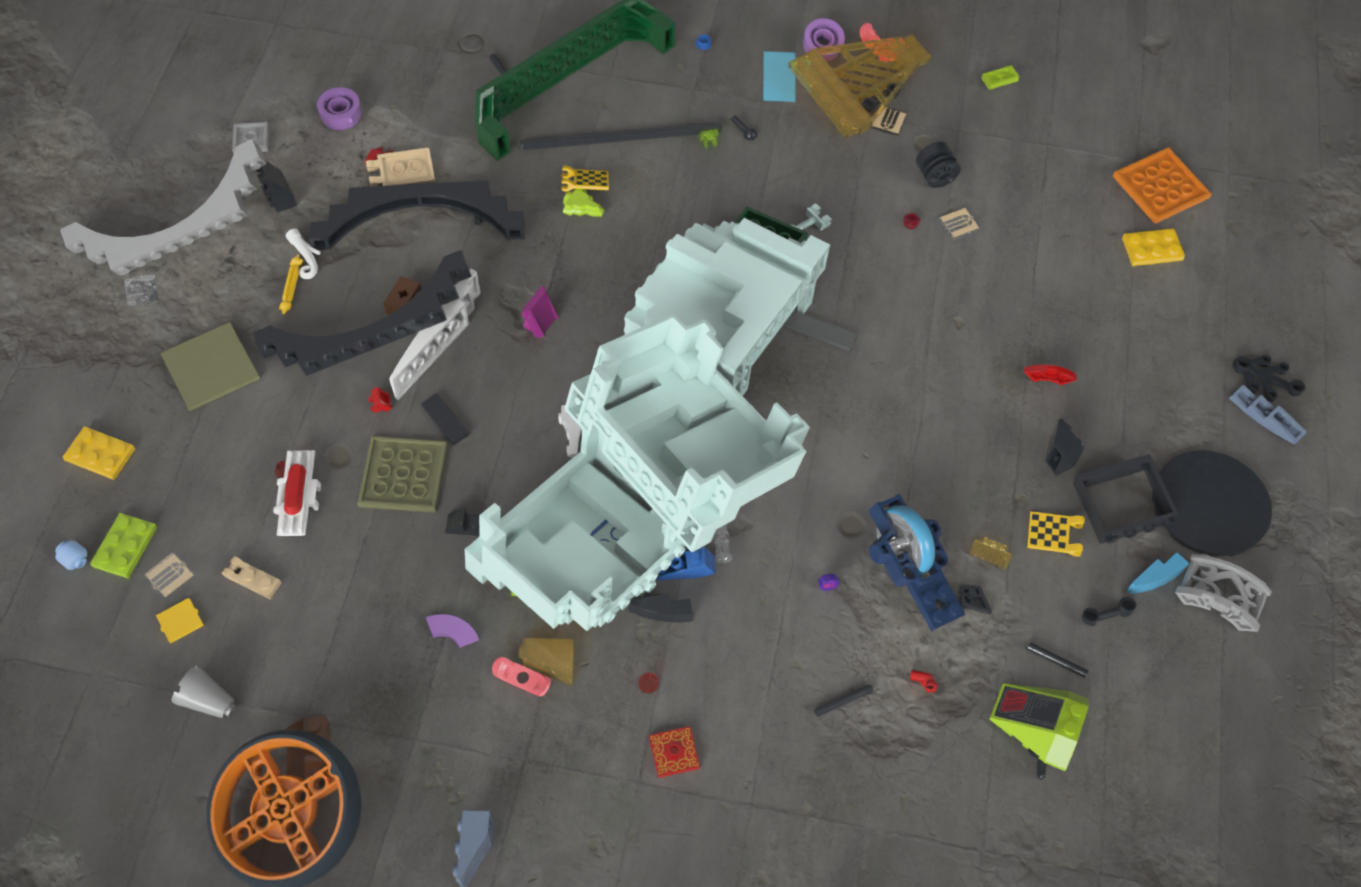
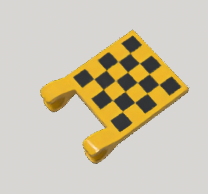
M568 165L562 167L563 171H568V173H562V183L568 184V186H562V191H569L574 188L609 190L608 171L573 169ZM574 176V182L568 178Z
M1030 511L1027 548L1081 556L1083 545L1078 543L1069 544L1070 526L1078 529L1083 528L1085 518L1083 516L1070 517Z

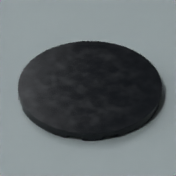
M1200 450L1180 454L1171 459L1160 470L1159 474L1179 514L1176 522L1172 526L1166 527L1170 536L1184 547L1213 557H1230L1242 554L1256 546L1266 534L1272 517L1271 500L1259 477L1242 462L1222 453ZM1152 490V501L1154 502L1156 516L1165 515Z

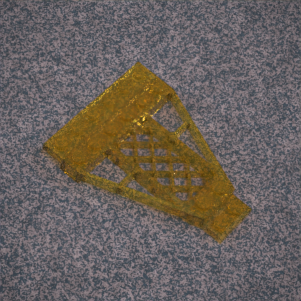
M911 34L903 39L901 37L815 48L790 61L788 67L847 139L856 133L859 135L872 128L874 122L909 76L918 67L929 62L931 56ZM872 48L857 57H852L848 52ZM841 52L848 62L837 68H831L822 57L824 54ZM879 57L889 58L888 62L879 60ZM866 64L876 65L875 69L866 67ZM878 66L887 67V71L878 70L877 68ZM889 68L897 69L898 72H889ZM853 70L863 72L862 76L854 75ZM865 73L874 74V78L864 77ZM876 75L884 76L885 79L878 80L876 79ZM840 77L850 79L849 83L843 82ZM852 80L861 81V84H860V85L851 84V81H852ZM863 82L872 84V87L863 86ZM899 82L888 98L882 94L881 91L886 89L890 83ZM850 89L859 91V94H852ZM876 95L882 105L874 116H870L860 102L867 97Z

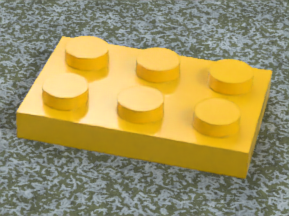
M1174 228L1123 234L1122 240L1132 266L1182 261L1185 257Z
M84 426L63 455V459L115 480L136 448L132 444Z

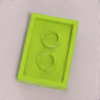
M119 513L92 559L91 566L129 579L158 527L154 523Z

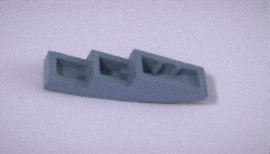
M1244 385L1229 397L1233 403L1259 424L1294 445L1307 433L1279 405L1274 408L1262 395L1256 397Z

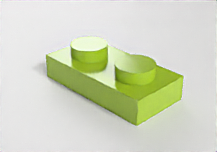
M1010 65L984 73L981 79L987 88L991 90L1017 82L1019 75Z

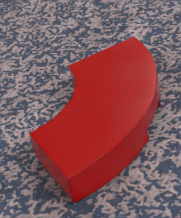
M1033 365L1024 367V373L1034 382L1051 381L1061 386L1077 380V374L1059 366Z

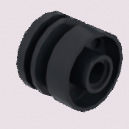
M945 142L932 143L922 149L917 155L916 163L928 185L932 188H940L950 184L961 172L960 164Z

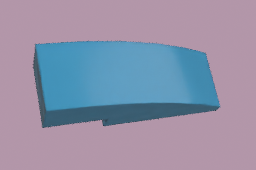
M1178 553L1173 555L1165 564L1157 559L1132 582L1127 592L1129 594L1141 593L1165 585L1180 575L1189 565V562Z

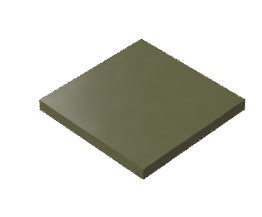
M230 322L160 353L189 411L260 379Z
M371 436L357 502L358 507L436 513L448 447L447 441Z

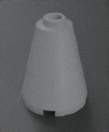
M199 666L192 667L178 684L181 686L179 693L175 691L172 697V703L219 718L229 717L236 708V705H234L235 700Z

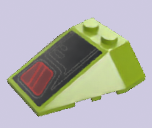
M1003 683L990 720L1007 734L1013 735L1021 741L1026 749L1030 748L1039 755V759L1044 763L1065 771L1077 744L1089 708V699L1067 690Z

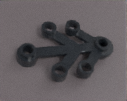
M1262 355L1251 360L1241 356L1233 361V369L1243 375L1248 384L1247 388L1253 394L1259 391L1260 385L1254 381L1251 374L1257 376L1266 392L1264 398L1268 402H1274L1278 397V393L1273 390L1270 382L1287 389L1291 396H1300L1305 390V384L1300 380H1293L1290 383L1272 375L1276 373L1285 375L1289 370V365L1281 362L1276 366L1268 367L1272 361L1268 355ZM1260 365V366H1262V367H1268V368L1258 369V368H1256V367H1254V366Z

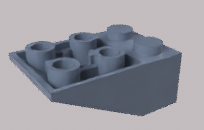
M463 811L462 818H458L457 829L460 832V840L456 841L455 853L458 854V863H454L453 877H456V882L459 883L460 887L468 886L492 846L494 822L490 811Z

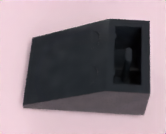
M266 161V164L261 166L256 172H260L257 176L262 184L261 188L264 194L269 196L267 200L270 207H274L276 212L279 213L297 206L294 195L282 171Z

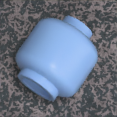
M65 540L55 550L56 560L68 570L80 569L87 562V550L75 540Z

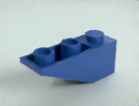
M701 547L694 552L686 551L679 558L675 557L665 571L661 570L656 580L693 579L716 574L714 555L705 547Z

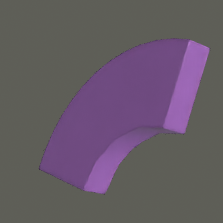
M445 614L426 617L433 638L439 636L449 637L457 643L459 648L479 640L474 629L458 617Z

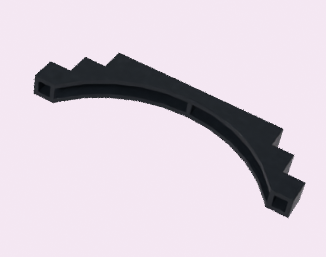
M489 180L349 188L348 204L330 205L328 221L310 223L309 241L316 250L331 249L348 232L370 219L395 210L420 206L445 207L478 216L496 228L507 240L525 239V218L523 211L508 212L506 196H491Z
M461 250L444 256L433 277L418 294L398 310L368 326L328 336H304L288 333L270 325L253 332L256 347L264 359L277 354L285 367L299 363L305 375L308 376L447 321L443 305L460 298L455 283L472 277L467 261Z

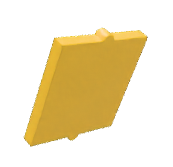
M190 598L156 615L161 625L160 630L165 633L170 644L204 626L198 615L199 611L195 609Z

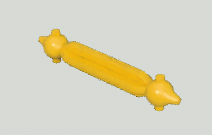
M299 254L292 258L290 262L291 267L289 268L282 296L283 301L279 306L282 314L289 311L292 306L291 302L299 276V267L303 262Z

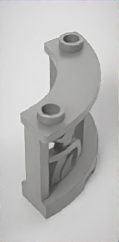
M1192 554L1191 562L1182 584L1175 591L1183 604L1210 610L1212 607L1222 612L1221 616L1231 622L1238 631L1258 632L1260 614L1267 596H1271L1272 593L1266 583L1233 563L1210 557L1207 554ZM1197 570H1201L1199 573L1201 577L1195 576ZM1231 579L1237 587L1239 595H1232L1226 599L1221 596L1219 588L1212 582ZM1192 582L1197 583L1194 587H1191Z

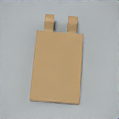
M429 148L377 155L378 160L366 161L368 172L380 169L381 176L369 177L370 187L435 182Z

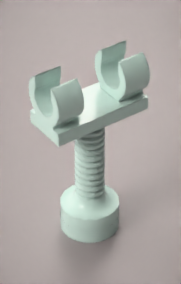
M814 204L807 208L806 216L809 219L797 226L793 224L791 226L804 230L814 224L822 231L823 228L831 225L830 221L832 219L828 215L820 218L818 215L821 208L818 204Z

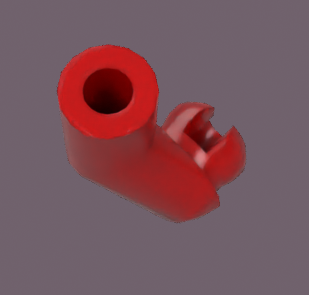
M911 670L910 680L919 681L929 693L937 690L938 684L930 673Z

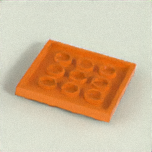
M1169 147L1114 172L1113 175L1115 180L1154 224L1199 204L1211 196L1210 191Z

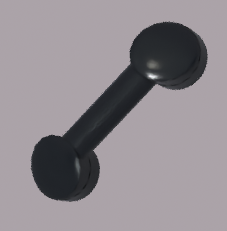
M890 83L883 95L876 99L865 98L862 101L861 107L866 112L871 113L875 106L885 100L895 99L900 93V86L897 83Z
M1123 597L1117 608L1098 612L1094 608H1086L1082 613V620L1089 626H1096L1097 622L1119 615L1127 617L1133 614L1137 604L1133 598Z

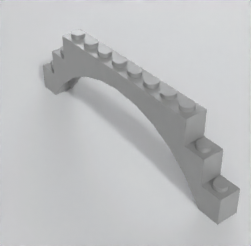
M253 139L236 146L230 166L218 188L201 207L174 226L149 235L113 237L94 232L75 222L60 229L66 248L75 254L86 251L88 259L96 264H103L108 261L110 270L118 275H125L137 267H142L152 260L160 259L169 252H174L184 245L192 244L201 237H206L216 230L224 229L227 225L242 220L248 214L241 197L248 196L257 190L251 171L258 170L266 164L260 146Z

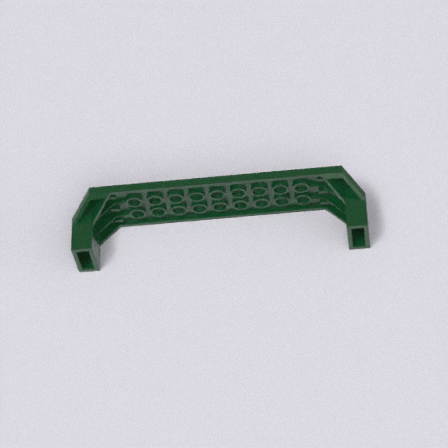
M621 0L477 89L475 124L479 145L496 161H499L511 153L508 130L499 122L501 119L624 41L649 42L660 53L665 54L675 47V22L656 6L645 0Z

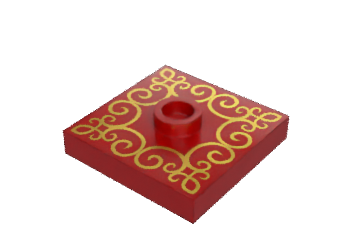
M690 726L649 735L658 778L700 769Z

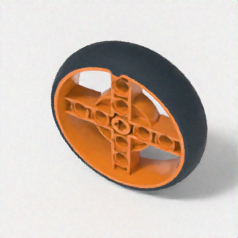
M279 730L260 735L245 743L228 758L212 784L206 811L210 842L226 869L249 885L255 887H303L330 872L350 848L356 836L361 817L360 786L349 760L334 744L325 738L302 730ZM282 747L307 749L322 758L327 766L304 781L294 775H282L270 751ZM266 765L267 772L263 776L261 770ZM248 769L258 788L251 802V816L231 828L230 812L233 795L241 777ZM324 778L325 786L323 789H320L319 782ZM276 784L277 791L272 795L271 789ZM339 789L340 810L338 822L329 843L322 851L311 831V827L317 817L318 801ZM305 791L306 799L302 802L300 795ZM267 816L268 823L264 827L262 821L263 818ZM294 823L297 824V831L295 834H293L291 830L292 825ZM248 829L249 836L245 840L243 834L244 831ZM263 837L274 843H287L300 869L284 873L268 872L253 865L241 852ZM306 842L308 850L304 854L302 852V845Z

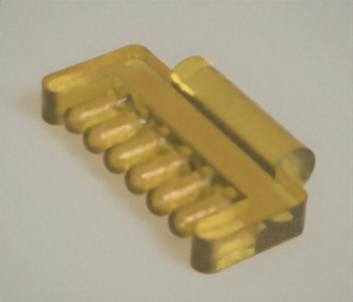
M984 537L983 542L974 540L969 552V556H973L975 552L974 556H979V559L984 557V561H987L989 558L988 562H993L994 565L998 563V567H1001L1003 564V570L1007 569L1012 554L1005 551L1007 546Z

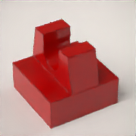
M378 387L371 390L372 395L368 398V401L374 404L370 407L372 412H388L392 409L388 392Z

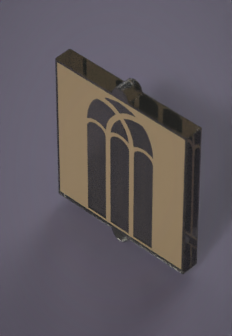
M880 106L872 129L882 131L884 134L889 133L898 136L907 113L897 111L895 108L891 109Z

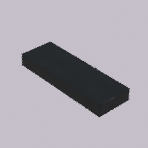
M438 394L421 403L423 409L452 445L469 436L468 431Z

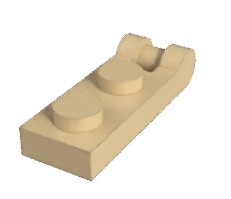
M233 556L230 560L231 564L229 567L222 571L226 578L268 599L273 597L282 584L279 579L243 562L236 556ZM237 568L241 569L239 574L234 573Z

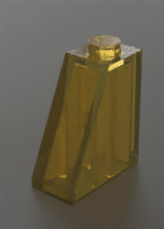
M523 639V646H519V658L523 659L524 666L568 686H573L574 639Z

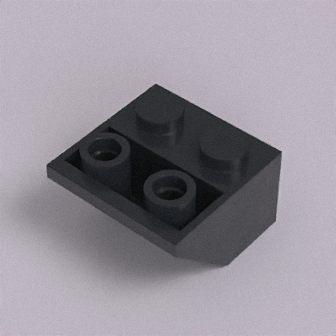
M1062 418L1058 420L1050 437L1045 462L1056 476L1075 467L1084 450L1082 441L1075 436L1070 425Z

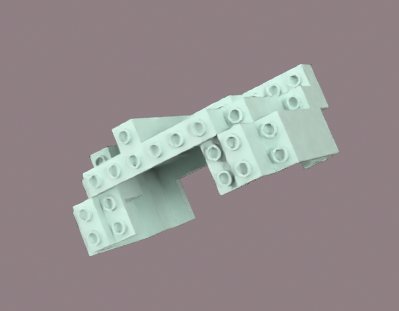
M745 218L737 224L723 221L715 229L706 224L701 226L695 223L692 228L687 229L684 237L676 234L673 239L667 242L665 260L657 265L655 272L647 277L645 284L636 290V306L631 311H628L624 317L625 335L672 314H675L686 327L705 319L717 332L715 339L724 347L716 369L743 396L748 389L752 365L795 308L798 306L797 312L804 314L812 304L816 280L826 268L830 244L810 235L807 241L804 240L802 243L791 238L787 240Z
M672 314L599 346L591 374L572 382L565 410L588 436L598 432L605 436L601 451L688 549L694 552L711 542L716 529L734 520L742 505L795 476L806 453L802 443L810 427L797 413L790 416L778 403L773 405L766 421L716 369L724 347L715 339L717 332L705 319L686 327L675 314Z
M582 429L581 451L501 518V508L495 503L479 515L480 537L465 549V566L468 572L482 584L489 580L499 590L504 586L508 587L552 628L565 622L569 624L574 620L588 631L592 626L594 628L598 625L601 627L604 623L611 622L619 609H625L634 595L642 597L646 592L650 593L656 586L655 582L658 573L661 570L665 571L671 565L672 560L675 557L679 558L685 551V544L601 451L605 441V436L601 432L588 436ZM606 519L608 523L591 536V532ZM613 527H615L616 529L613 530L612 535L614 538L619 539L618 541L612 539L610 536V531ZM601 539H607V540H609L610 542L600 541V540H601Z

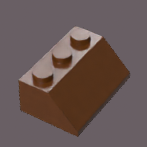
M325 715L302 718L286 728V730L311 732L331 742L330 722ZM287 747V775H294L305 781L327 766L326 762L312 751L299 747ZM324 778L320 780L319 787L325 786Z

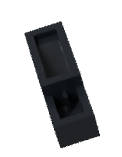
M669 594L630 599L628 604L629 612L651 620L677 623L692 622L693 612L690 599L670 601Z

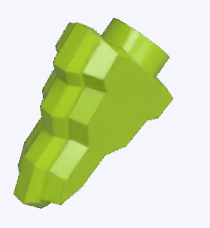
M575 189L573 193L568 191L563 199V204L565 205L563 213L570 216L574 214L579 216L587 214L602 217L605 212L600 204L593 201V197L588 195L585 189Z

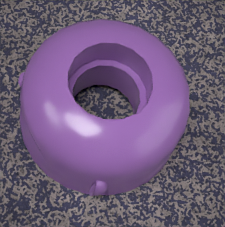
M826 18L816 19L805 30L802 41L803 49L812 60L821 63L829 62L835 59L842 51L845 35L843 29L835 21ZM817 40H825L829 43V45H821L817 42Z
M343 87L330 89L324 92L317 101L320 118L324 125L330 129L347 130L355 126L361 119L362 108L358 95L351 89Z

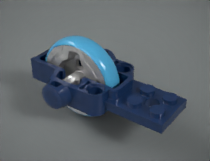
M900 494L883 502H878L868 511L877 526V539L869 546V555L874 563L878 565L884 564L895 585L899 587L907 586L930 630H936L966 615L941 570L948 563V557L938 540L942 534L938 522L934 519H923L915 510L906 506ZM929 572V577L921 578L922 575ZM936 600L942 604V609L937 608Z

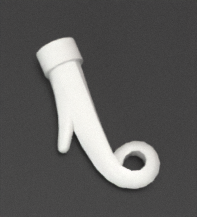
M291 229L287 232L286 238L290 244L296 247L309 264L299 270V275L303 279H312L318 270L317 262L312 253L320 255L321 252L310 246L303 239L298 229Z

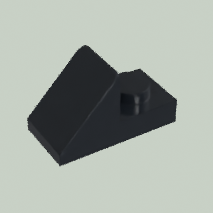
M466 507L449 513L445 533L480 536L479 515L467 514Z

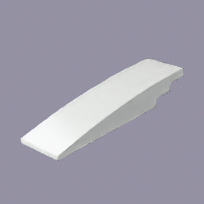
M472 268L470 269L472 277L462 280L455 285L460 298L443 305L447 321L419 331L389 379L395 399L399 400L469 325L468 315L475 309L474 300L481 293L477 272Z

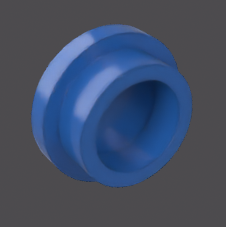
M700 35L696 40V46L701 50H707L712 46V41L708 35Z

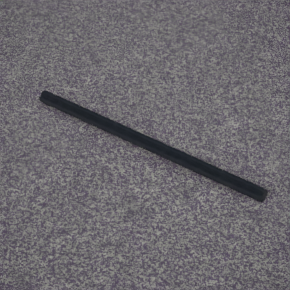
M716 122L521 140V149L532 150L721 132V124Z

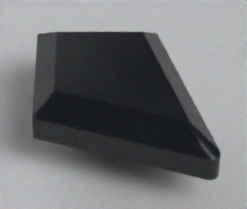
M960 585L961 606L991 615L992 610L981 586Z

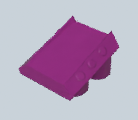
M541 286L522 309V317L525 318L523 326L525 329L533 332L535 337H545L544 333L555 319H559L545 286Z

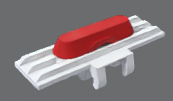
M315 450L287 451L284 478L277 480V485L279 486L276 506L273 510L275 514L279 515L277 536L306 535L309 507H313L314 510L319 508V503L315 496L316 491H321V483L317 479H312Z

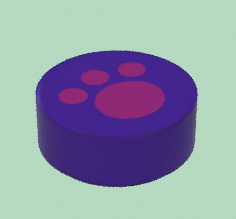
M835 574L821 576L818 580L819 587L824 591L837 588L839 586L838 576Z

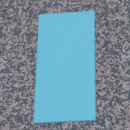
M764 51L763 101L796 102L795 53Z

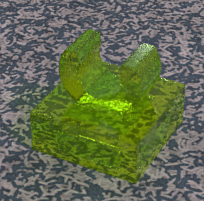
M718 129L700 132L699 139L704 141V148L708 147V141H712L713 147H716V139L719 136Z

